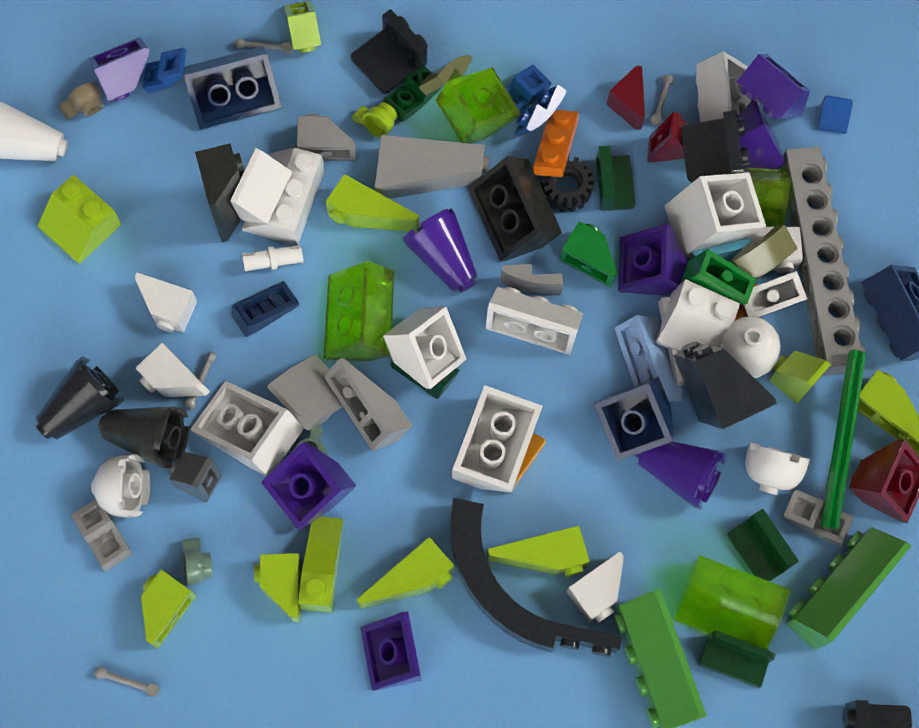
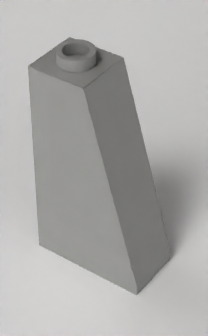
M381 135L375 191L391 199L470 186L482 176V173L488 172L490 156H484L485 145Z

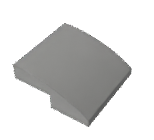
M317 355L296 364L267 386L307 431L326 422L332 413L344 408L324 378L330 369Z

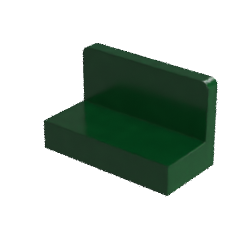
M599 146L595 160L601 211L634 209L635 196L630 156H611L610 146Z
M764 509L759 510L747 521L727 533L728 538L760 585H765L800 562Z
M714 630L707 635L698 666L759 689L762 686L768 664L775 659L776 653Z

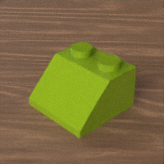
M74 174L51 194L38 223V228L78 264L86 259L121 226L115 210Z

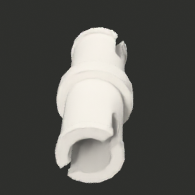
M301 244L277 249L271 246L268 247V250L242 253L245 272L270 267L272 270L278 269L277 266L303 263Z

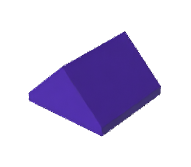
M751 100L740 115V118L744 117L746 135L742 136L743 146L748 147L750 165H746V170L750 173L751 179L755 180L786 165L779 142L757 102Z
M403 611L360 627L372 691L421 681L408 611Z

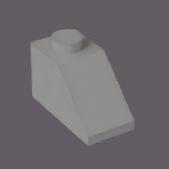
M317 114L298 116V149L320 154L323 161H356L355 142L327 116Z

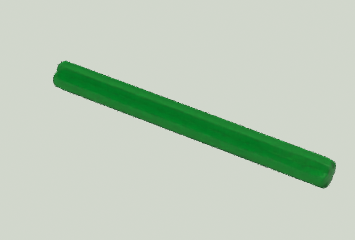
M851 350L847 358L821 519V527L830 530L838 529L840 524L866 353L861 350Z

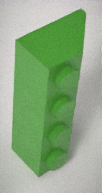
M873 527L864 533L858 530L846 543L850 549L844 556L838 553L828 564L827 567L831 570L825 578L819 576L808 588V591L812 594L804 602L802 599H799L788 613L792 617L786 625L814 650L833 642L912 547L909 543Z
M661 589L653 590L619 605L615 610L617 615L613 616L618 633H624L627 646H624L625 655L629 664H634L638 677H635V682L640 695L647 698L650 708L646 709V713L651 727L678 728L707 717Z

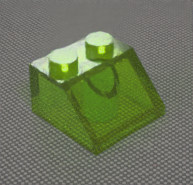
M493 67L448 80L436 99L461 143L472 144L484 140L521 114Z

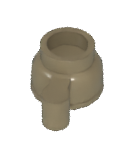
M89 82L73 90L69 94L68 100L62 102L59 107L66 119L69 120L80 112L85 117L92 116L102 110L104 104L101 101L102 94L97 84Z

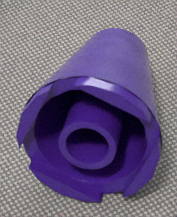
M452 208L442 210L420 223L422 226L418 228V233H415L412 229L403 237L402 240L405 245L452 291L459 290L460 293H463L476 284L473 279L478 275L456 214Z
M674 441L635 454L639 458L638 465L692 507L700 510L702 509L701 501L707 503L720 478L721 472L716 470L718 463L724 464L726 460V454L719 450Z

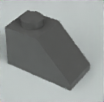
M185 452L181 459L177 458L169 472L171 475L170 481L175 487L205 502H208L222 477L212 459Z

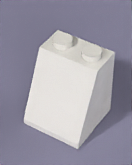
M749 172L700 176L664 205L669 223L686 259L693 258V252L739 241L766 228Z

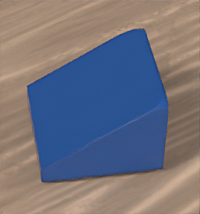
M829 95L825 96L820 105L818 130L846 134L853 100Z

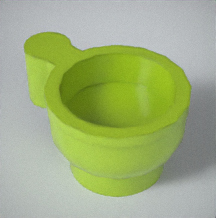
M384 102L369 109L365 106H360L352 115L355 123L363 124L368 132L378 138L391 132L394 127V121L397 118L393 107Z

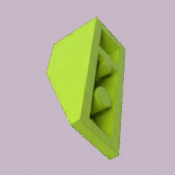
M346 174L343 175L326 200L329 217L339 224L346 223L356 228L411 231L413 229L415 232L419 228L418 214Z
M878 369L861 388L858 412L894 439L906 440L919 456V415L904 388L897 383V380L892 375L881 372Z
M320 516L311 523L298 605L301 610L333 613L343 518Z
M580 526L487 550L488 561L553 575L565 573L566 578L584 573L583 568H587L590 563Z
M429 537L357 598V604L361 609L427 593L435 587L440 590L453 579L451 573L454 571V564Z

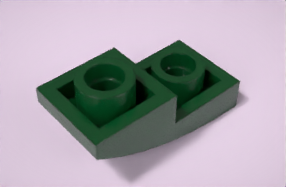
M425 66L407 76L403 86L384 97L383 102L393 107L397 118L401 122L415 114L441 89L439 88L428 95H425L420 90V84L432 73Z

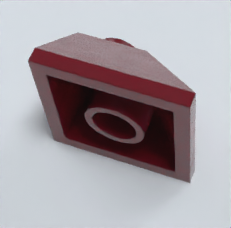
M898 439L861 460L856 472L851 477L849 488L863 503L902 523L908 524L919 499V456L906 440Z

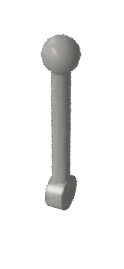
M237 38L234 42L237 49L264 46L265 49L282 50L284 54H290L293 50L290 42H284L282 45L247 42L242 38Z
M666 74L663 77L664 85L656 113L652 115L650 120L651 124L656 127L662 122L661 112L668 88L674 81V77L671 74Z
M212 351L207 354L205 365L198 378L202 384L211 364L216 358V353ZM191 396L185 401L187 409L193 410L197 406V396Z
M103 666L97 667L94 672L95 677L98 679L108 678L144 690L151 697L157 696L160 691L159 686L155 683L147 685L108 672Z

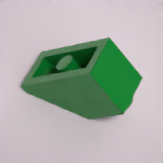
M579 221L562 248L560 261L611 288L617 271L606 237L596 226Z
M707 249L688 261L681 283L685 279L745 305L749 302L756 278Z

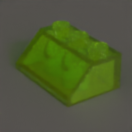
M366 261L328 275L323 359L339 360L344 358L346 361H373L390 356L383 335L392 329L393 270L371 261Z
M699 555L692 562L673 621L707 634L716 630L767 650L782 620L791 589Z

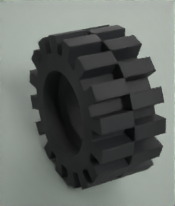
M574 156L573 161H569L568 157L563 176L572 177L578 182V188L575 191L564 192L560 190L556 184L560 177L542 176L541 187L548 202H552L551 208L556 210L557 206H560V212H565L566 208H570V212H575L576 206L581 209L584 207L585 202L588 203L594 186L593 171L591 167L586 169L587 163L585 161L578 164V157Z

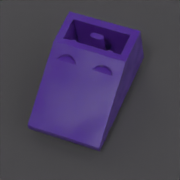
M758 54L736 81L742 86L740 91L750 100L754 101L757 99L764 105L762 110L773 119L777 117L779 119L797 117L804 113L810 90L767 54Z

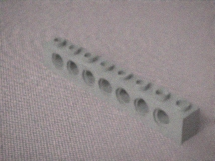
M820 147L786 149L783 154L786 165L780 168L791 226L800 227L803 260L799 267L804 292L807 297L806 304L816 356L831 364L822 376L845 374L848 353L851 350L865 352V348L863 345H860L858 336L860 323L859 319L854 317L853 312L854 293L848 287L849 269L847 263L843 262L842 258L843 239L837 233L838 215L836 209L832 208L831 183H827L826 179L827 161L825 157H822ZM802 177L810 179L812 183L806 182ZM808 203L814 204L817 209L811 208ZM812 229L819 230L823 236L815 234ZM818 256L825 257L828 263L822 262ZM823 282L832 285L834 290L827 289ZM828 310L836 311L839 318L830 315ZM834 337L842 339L845 346L838 345Z

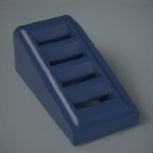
M282 281L233 304L231 315L244 336L248 337L298 307L299 302L286 283ZM279 294L285 303L281 305L275 295ZM267 300H269L274 309L271 310L266 304ZM258 306L263 314L259 315L255 308Z

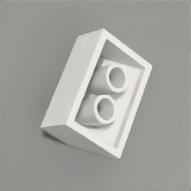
M724 51L696 64L697 76L695 81L698 88L697 107L700 122L724 118L723 112L735 110L740 116L751 102L740 91L742 86L736 82L748 66Z
M290 148L269 154L270 157L291 170L292 173L268 224L244 221L242 231L296 246L301 239L324 174V164L320 154L298 148Z
M497 287L488 306L485 329L571 355L583 313L578 312L575 307L570 305L559 306L549 303V300L541 296L529 297L523 295L515 288L505 287L503 289Z
M484 385L452 469V479L479 489L512 492L543 406Z

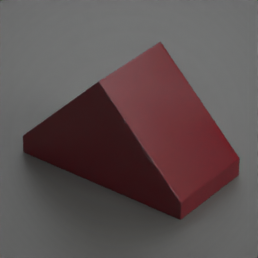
M635 66L609 91L606 104L636 130L642 129L645 119L642 66Z
M672 112L649 136L647 162L655 163L685 159L681 129L687 124L679 113Z

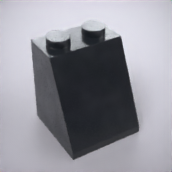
M696 341L681 348L682 352L674 355L699 422L725 429L777 404L775 398L724 348L711 346V344H699Z

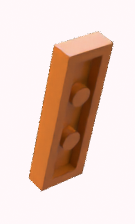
M555 110L548 118L533 165L534 175L563 177L579 122L578 111Z

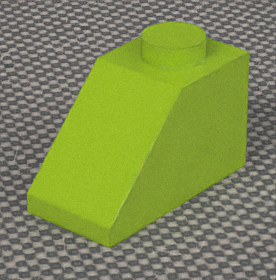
M311 0L284 5L293 49H299V52L315 50V46L321 45V40Z
M794 351L788 358L784 355L781 356L772 368L775 373L769 381L797 404L831 364L826 360Z
M299 553L260 554V563L254 565L255 583H260L259 586L262 591L293 622H301V609L298 605L301 583V558Z
M160 570L157 575L152 574L143 586L144 592L141 595L146 641L157 649L196 598V595L190 589L163 570Z

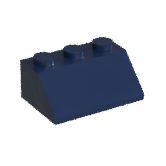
M264 46L184 66L183 76L200 130L282 108L268 54Z
M890 265L861 282L865 290L863 295L868 304L873 306L877 314L876 321L879 327L887 333L891 341L889 346L894 356L899 358L900 361H913L919 359V274L915 267Z

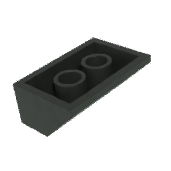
M231 143L195 152L208 204L221 242L228 241L241 221L230 200L244 173V167L240 153L233 154Z
M506 156L468 187L500 262H505L538 250L562 234L538 178L534 175L529 159Z

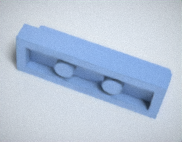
M636 315L616 326L614 329L633 385L659 376L669 401L685 399L681 385L675 384L668 349L655 343L660 330L658 319Z

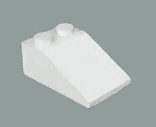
M225 381L190 430L242 464L267 477L280 464L304 427L287 409Z

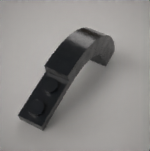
M453 498L450 537L456 568L471 599L493 624L518 641L547 652H552L555 640L561 641V647L572 650H579V646L592 648L591 653L610 657L611 652L617 653L620 650L622 636L550 621L531 613L515 602L497 582L485 557L481 536L484 504Z

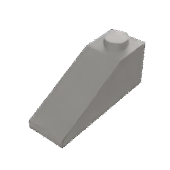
M344 358L339 359L324 376L372 451L397 443L413 426L396 400Z

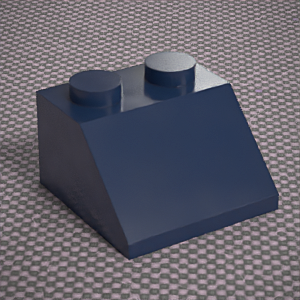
M659 376L605 396L594 403L617 461L674 441L671 406Z

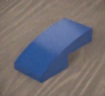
M183 47L161 52L159 61L146 63L142 89L148 93H153L170 87L180 80L184 72L187 50Z
M533 64L513 76L511 84L491 95L489 104L508 122L536 101L544 90H548L551 87L552 82Z

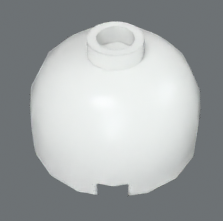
M755 316L741 317L735 320L727 329L721 339L720 348H724L754 378H758L767 374L776 364L780 353V339L774 326L766 320Z
M749 442L745 466L751 480L760 484L759 490L777 495L778 490H790L803 480L810 459Z
M127 454L111 457L100 465L92 481L91 489L102 510L116 517H137L143 513L139 510L142 505H148L151 490L149 471L143 470L139 463L145 462L143 458L137 454Z

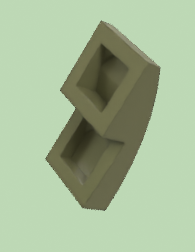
M463 55L433 71L420 84V90L425 95H428L464 75L473 58L470 55Z
M777 224L758 243H748L730 261L733 265L758 279L782 263L798 248L786 226Z

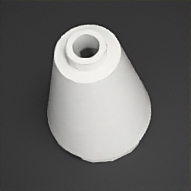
M0 101V159L58 161L59 156H65L68 141L64 140V133Z

